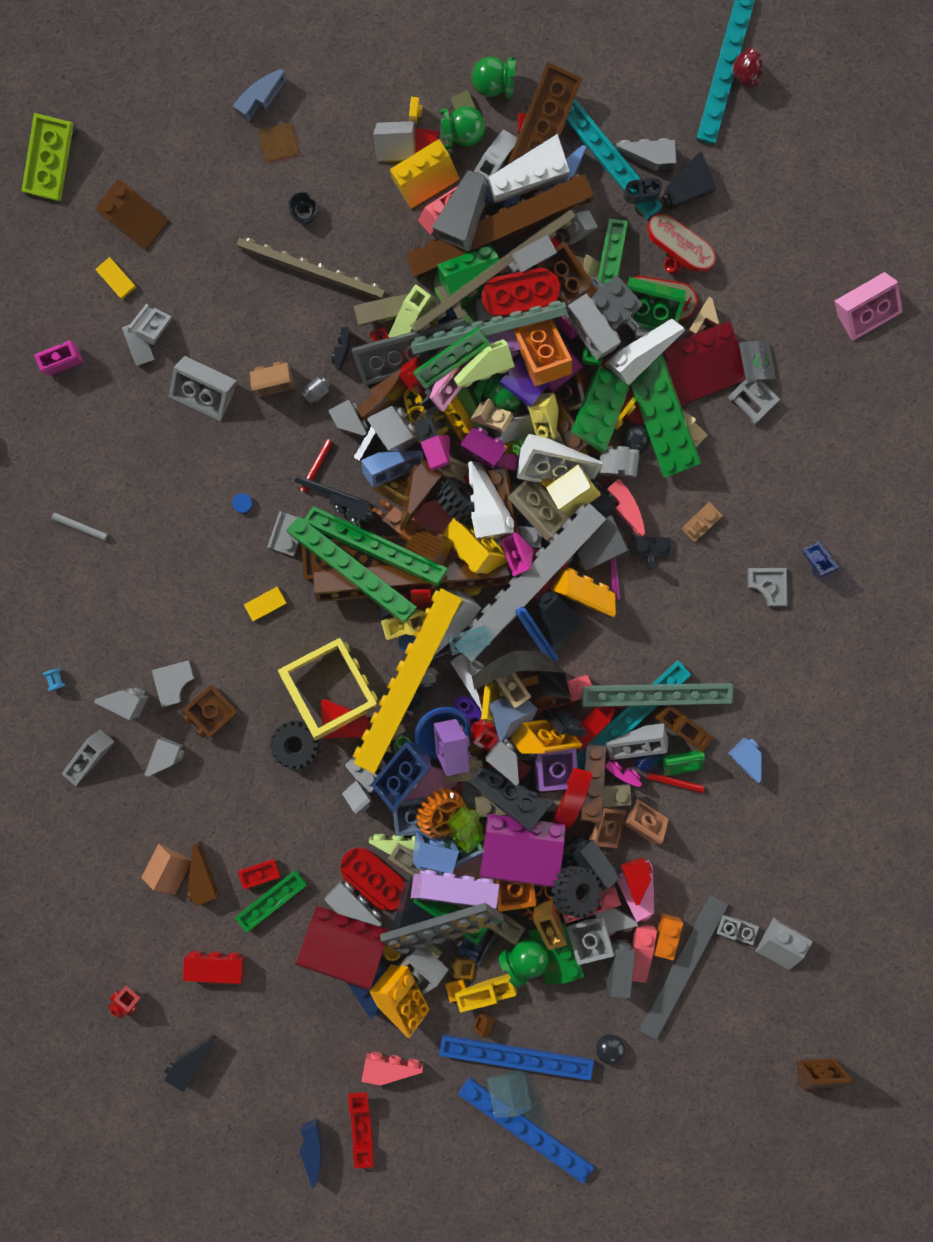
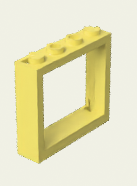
M340 638L278 670L315 741L377 708L376 702L378 698L374 691H369L367 687L369 682L364 674L360 675L358 671L360 666L357 660L350 657L349 652L351 650L347 642L343 643ZM339 649L368 702L318 728L289 674Z

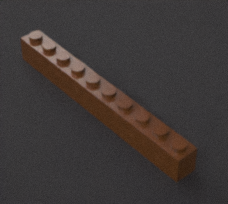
M576 174L563 184L561 182L554 184L548 191H539L528 200L521 199L517 201L515 206L501 208L497 211V214L491 217L490 215L482 217L479 220L480 222L478 223L469 251L443 240L437 241V239L429 241L425 247H416L410 250L409 254L405 256L414 277L418 281L438 272L437 264L488 245L492 247L549 222L569 210L573 211L593 202L594 195L585 174L581 176Z
M460 558L445 561L442 566L447 568V573L438 587L392 565H379L367 568L399 594H411V590L429 589L430 592H435L436 590L440 591L441 588L445 590L503 586L509 585L510 581L508 562L488 574H476L469 569L467 562ZM322 570L314 572V593L317 602L369 598V596L336 571Z

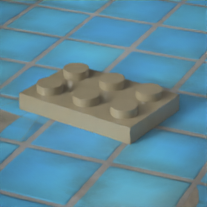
M525 480L507 497L546 541L570 518L558 509L553 498L539 482Z

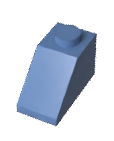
M743 738L728 755L754 781L759 783L761 781V752L758 750L759 745L753 739Z

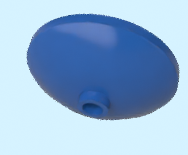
M452 707L437 708L425 714L418 722L414 732L415 743L419 744L431 759L438 760L434 723L456 719L459 725L463 726L465 735H468L470 739V722L460 710Z

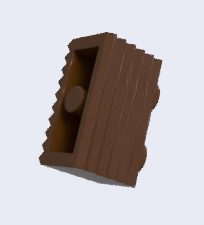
M424 527L423 530L415 528L414 535H412L407 549L435 563L444 565L453 544L447 542L448 537L439 533L435 536V531Z

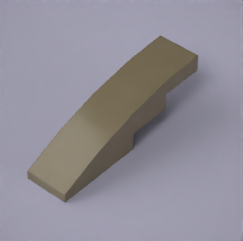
M408 294L355 305L354 310L358 325L363 326L374 322L381 323L396 319Z

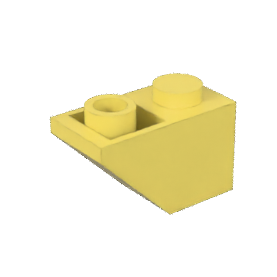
M542 393L531 408L528 406L536 436L555 439L559 412L554 393Z

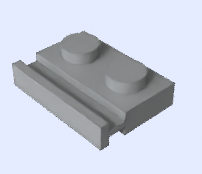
M146 304L129 325L128 333L132 332L136 334V337L154 345L170 323L172 316L156 308L151 309Z
M279 511L267 547L295 556L299 542L291 537L286 529L298 517Z

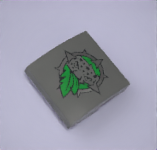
M748 341L739 343L746 381L775 380L769 342Z

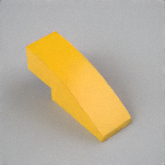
M506 974L456 992L455 997L460 1013L496 1004L498 1000L516 996V987L508 981L511 977Z

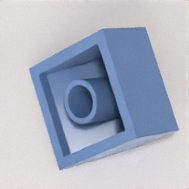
M417 831L412 858L414 865L421 870H435L436 873L444 875V873L452 874L459 853L454 840L439 838L437 840L428 837L423 832Z

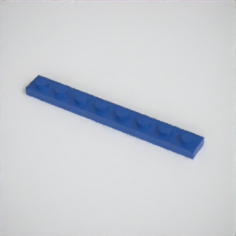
M443 1034L439 1056L590 1081L594 1060L590 1058Z
M469 1077L458 1092L459 1096L581 1183L585 1182L594 1169V1165L472 1078Z

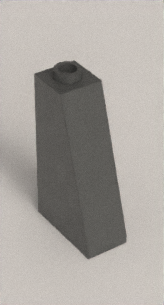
M467 171L432 226L438 239L466 251L471 249L489 189L483 174Z

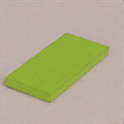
M34 113L21 192L61 202L74 123Z

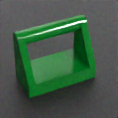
M699 750L661 756L665 776L703 770L705 755Z

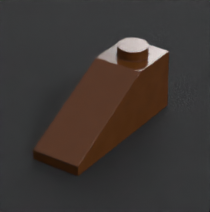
M200 841L192 846L188 882L189 891H187L190 902H193L194 906L216 899L220 895Z

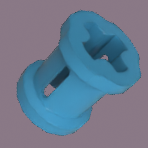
M60 668L43 672V676H46L49 685L48 691L65 687V683H62L59 674Z

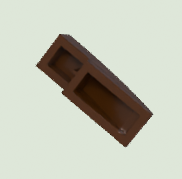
M401 369L369 390L372 396L357 406L361 417L370 426L371 424L367 420L370 416L394 406L405 392L407 385L399 376Z
M659 705L652 715L701 752L705 750L713 739V736L671 705Z

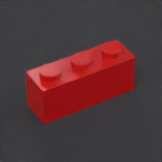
M190 951L184 957L183 981L241 984L244 979L245 956H240V953L237 952L221 955V952L217 951L209 952V954H202L201 951Z

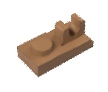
M708 502L681 529L695 542L723 515Z

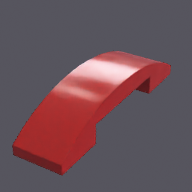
M573 768L567 781V789L557 811L553 812L549 822L565 824V832L571 828L584 803L591 782L592 772Z
M348 1093L354 1169L373 1167V1141L368 1093Z

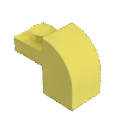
M416 610L405 624L396 617L382 620L381 623L386 639L390 640L404 634L413 635L418 625L422 626L425 621L422 618L424 611Z

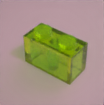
M463 806L447 821L455 844L467 853L472 851L484 839L479 815L473 809L469 810Z

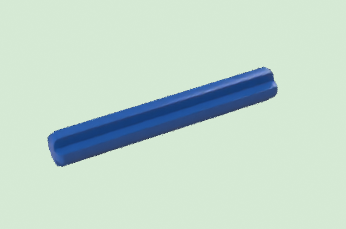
M521 606L519 609H516V615L541 652L557 662L558 656L525 607Z

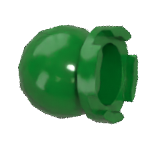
M492 56L479 60L471 74L474 89L485 97H497L503 92L505 99H513L514 80L510 79L515 77L516 58L508 57V63L505 62V64L499 58Z
M462 106L456 108L452 114L448 113V108L440 109V115L444 114V118H441L443 140H447V144L444 145L446 150L452 149L454 142L462 147H470L476 145L482 139L485 133V121L477 109L471 106Z
M496 373L491 375L489 379L480 380L474 392L476 394L474 398L479 401H483L486 398L491 399L495 407L506 411L516 409L522 402L499 385L506 373Z
M532 939L520 941L514 946L513 950L506 949L499 955L502 971H507L511 977L508 981L517 988L525 985L528 978L532 979L540 976L547 968L549 962L548 952L544 945Z

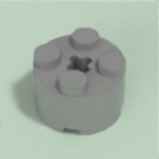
M607 446L606 451L600 453V461L603 465L599 470V474L622 478L637 477L639 450L623 446L613 449V447Z

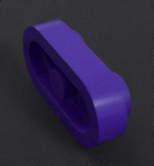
M462 695L455 700V709L460 710L466 715L472 728V718L476 717L480 720L482 713L469 696ZM462 702H466L468 706L467 708L462 709L460 707V704Z

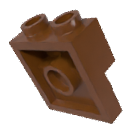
M211 684L182 710V719L188 725L193 724L197 728L195 732L201 739L206 738L209 740L237 714V710Z

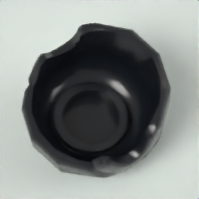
M305 191L296 192L291 195L289 200V213L291 217L300 224H308L315 220L318 214L316 200L311 198L308 192Z
M637 423L628 425L623 430L621 446L639 450V454L647 450L650 437L646 427Z
M607 1034L602 1036L596 1044L597 1057L608 1065L619 1063L625 1054L623 1041L616 1035Z

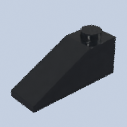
M213 1034L178 1057L175 1063L170 1062L165 1070L167 1076L164 1081L184 1092L217 1036Z

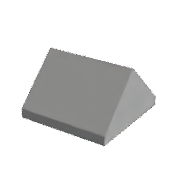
M415 121L376 124L373 136L377 162L404 161L415 154Z

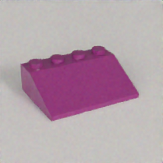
M488 814L485 823L480 877L555 888L553 881L558 880L556 875L561 871L565 824L538 821L532 830L528 832L508 816Z

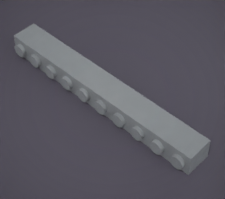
M590 503L586 507L583 504L575 512L577 516L572 521L569 518L562 526L564 530L559 535L555 533L548 540L551 544L546 549L542 547L535 554L537 559L531 564V569L523 572L520 577L514 576L508 583L510 587L505 592L502 589L495 597L497 601L493 605L488 604L481 611L484 615L479 620L475 618L468 625L471 629L466 634L462 632L455 639L457 642L455 647L471 662L515 617L516 609H519L521 606L524 607L606 520Z

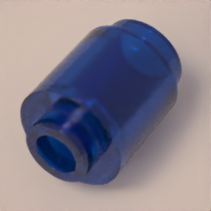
M663 754L638 756L635 759L637 762L635 766L642 773L645 771L650 773L661 761Z

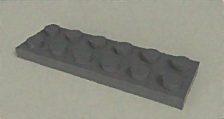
M464 317L430 326L423 332L420 330L412 331L352 348V354L364 386L385 380L401 369L402 365L417 356L423 364L435 357L450 345L413 354L411 349L412 341L420 336L431 337L439 331L451 332L453 328L458 326L466 328Z
M483 903L380 934L381 942L398 951V953L404 954L408 953L411 949L425 948L428 944L442 943L445 939L459 938L462 934L476 933L479 929L494 928L497 924L503 923V915L487 903Z

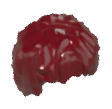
M750 46L747 51L736 58L733 65V76L738 79V82L743 87L751 89L760 83L759 78L763 74L761 70L763 63L761 54Z

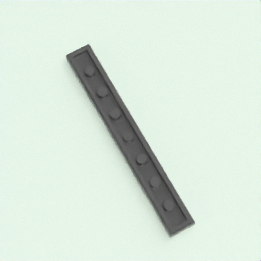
M709 895L642 1021L639 1031L657 1040L728 906L727 903Z

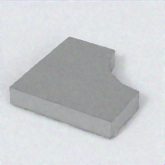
M748 568V588L756 589L762 593L766 599L767 606H787V568Z
M190 660L152 670L161 707L182 702L181 693L183 687L189 681L195 679Z

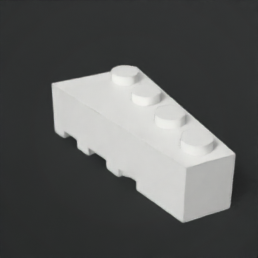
M558 134L489 177L488 186L494 204L568 180L570 171Z

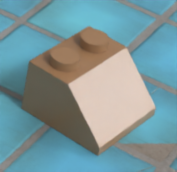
M284 361L276 362L272 367L259 366L254 368L255 371L250 372L251 389L257 397L295 389L290 366L288 363H284Z

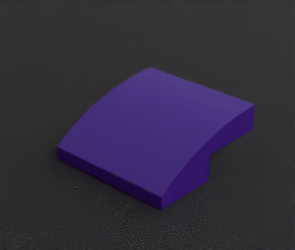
M520 356L514 363L515 367L510 368L499 385L531 408L550 382L535 387L528 374L524 360Z

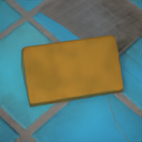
M395 478L375 488L371 487V489L403 508L405 490L408 484L399 478Z

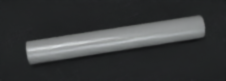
M57 513L52 515V520L103 541L107 540L108 534Z

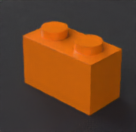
M661 913L656 933L655 956L674 960L683 926L680 918Z

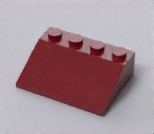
M730 321L674 342L661 353L680 405L730 387L746 379L738 341Z
M316 906L295 965L370 990L385 946L381 942L380 934L389 932V930Z

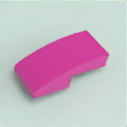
M608 759L605 762V767L619 779L634 786L640 787L642 785L639 781L641 777L634 769L630 772L626 768L621 773L622 768L615 760L611 762Z

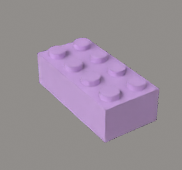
M430 870L420 871V874H414L412 899L469 907L487 903L492 908H497L499 884H494L492 879L482 878L474 881L472 876H458V878H455L456 874L451 873L439 874L438 876L436 871Z

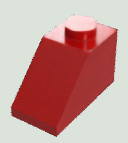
M417 356L402 365L399 376L411 391L426 397L425 391L428 388L425 389L414 375V370L423 365Z
M643 857L621 865L636 906L640 905L652 880L650 873H653L649 861L645 862Z

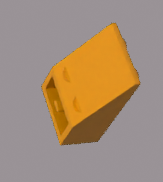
M390 965L370 991L377 1007L407 1038L411 1037L430 1010L407 966Z

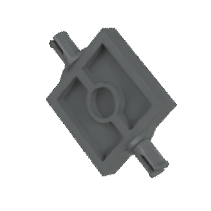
M617 275L604 285L597 277H594L590 283L597 291L592 299L595 301L599 312L607 318L611 329L615 331L619 326L627 323L633 331H636V328L638 329L640 325L632 317L643 306L641 301Z

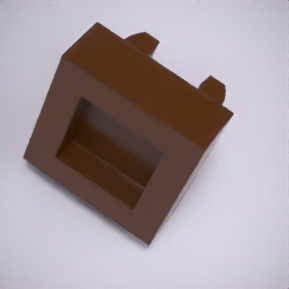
M478 1011L473 1030L482 1038H488L489 1034H494L495 1032L491 1029L493 1024L498 1022L485 1012Z

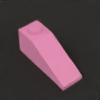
M470 359L435 382L430 399L440 411L446 409L462 388L457 386L454 378L471 361Z

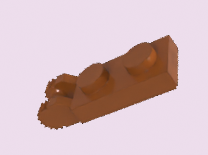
M381 499L379 503L389 512L386 516L375 507L372 509V513L384 525L407 542H411L410 539L414 535L415 528L424 529L414 520H411L402 531L400 529L402 512L384 499Z

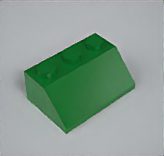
M488 245L437 264L440 283L447 295L450 296L499 261V257L493 247ZM497 273L492 278L503 276L505 274L503 273L499 275V273ZM483 284L476 288L478 290L476 294L470 298L467 296L462 298V303L481 297L485 288Z
M629 277L627 287L643 304L632 317L640 327L654 330L671 319L678 323L685 302L686 290Z
M563 917L560 920L567 942L565 946L548 950L537 927L527 930L530 939L542 943L548 952L549 962L543 972L546 984L568 983L584 977L581 966L577 964Z

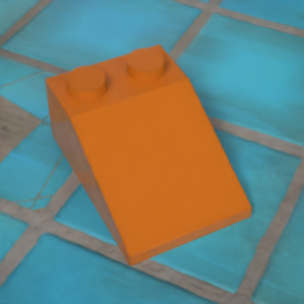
M552 319L513 329L526 369L535 387L572 374V359Z

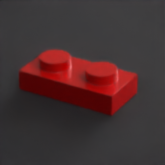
M275 858L237 871L243 890L281 877Z

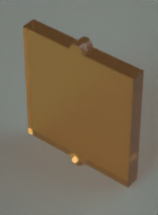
M291 123L258 130L261 141L260 148L263 149L266 162L298 154L295 143L296 136L293 135Z

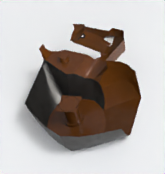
M513 651L491 662L472 676L474 690H477L481 708L483 706L485 684L491 681L496 682V679L511 673H516L531 696L528 700L537 709L555 708L564 703L571 705L573 711L575 708L571 699L566 673L553 659L543 652ZM537 711L532 721L546 720L542 716L543 712Z

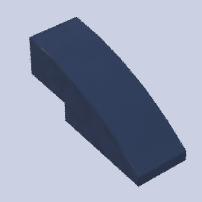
M318 1119L303 1123L301 1128L304 1143L301 1145L299 1152L312 1188L316 1187L322 1160V1138Z

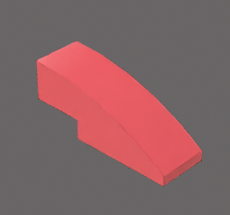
M618 478L606 491L612 494L619 504L614 511L641 537L645 534V529L639 508L628 488Z

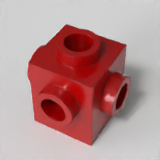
M481 718L473 724L471 728L473 743L490 751L499 740L495 724L485 722Z
M125 986L121 991L116 990L109 998L112 1002L108 1005V1008L112 1015L122 1020L126 1014L130 1016L136 1010L137 1006L135 1004L140 997L128 986Z

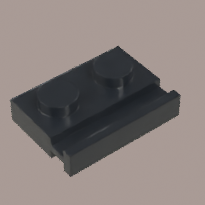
M544 709L542 716L560 735H563L565 732L570 736L584 737L586 729L580 724L579 720L571 715L570 711L560 709L549 712L548 709Z

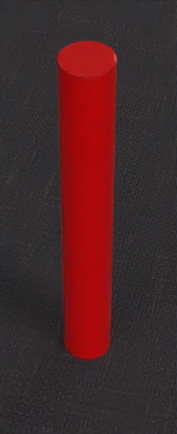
M326 440L306 477L307 479L313 481L333 445L332 441ZM302 485L300 488V490L305 493H307L309 487H306L304 485Z
M652 772L647 774V779L699 793L704 791L703 785Z

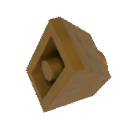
M553 901L534 906V923L547 949L552 950L567 945L560 916Z

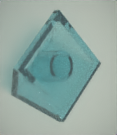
M523 1069L486 1078L494 1118L515 1117L532 1109Z

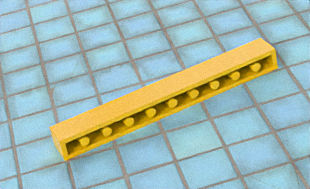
M443 588L440 591H435L431 599L434 603L431 609H426L422 617L425 621L422 626L418 625L413 635L416 639L413 644L409 643L405 651L408 655L405 661H400L396 669L399 673L396 679L392 677L387 687L390 691L387 696L383 695L379 703L382 707L379 713H374L370 721L373 724L370 731L366 729L361 740L364 743L361 748L357 747L353 757L356 759L353 764L375 774L463 598Z

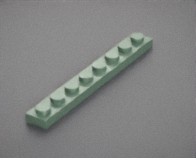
M554 301L549 303L547 307H532L528 312L516 311L508 317H493L489 322H474L470 327L458 326L453 328L451 332L439 331L427 338L426 336H420L412 341L411 349L413 354L452 345L476 327H479L486 336L567 315L565 302Z
M733 684L582 686L581 705L583 707L732 704Z

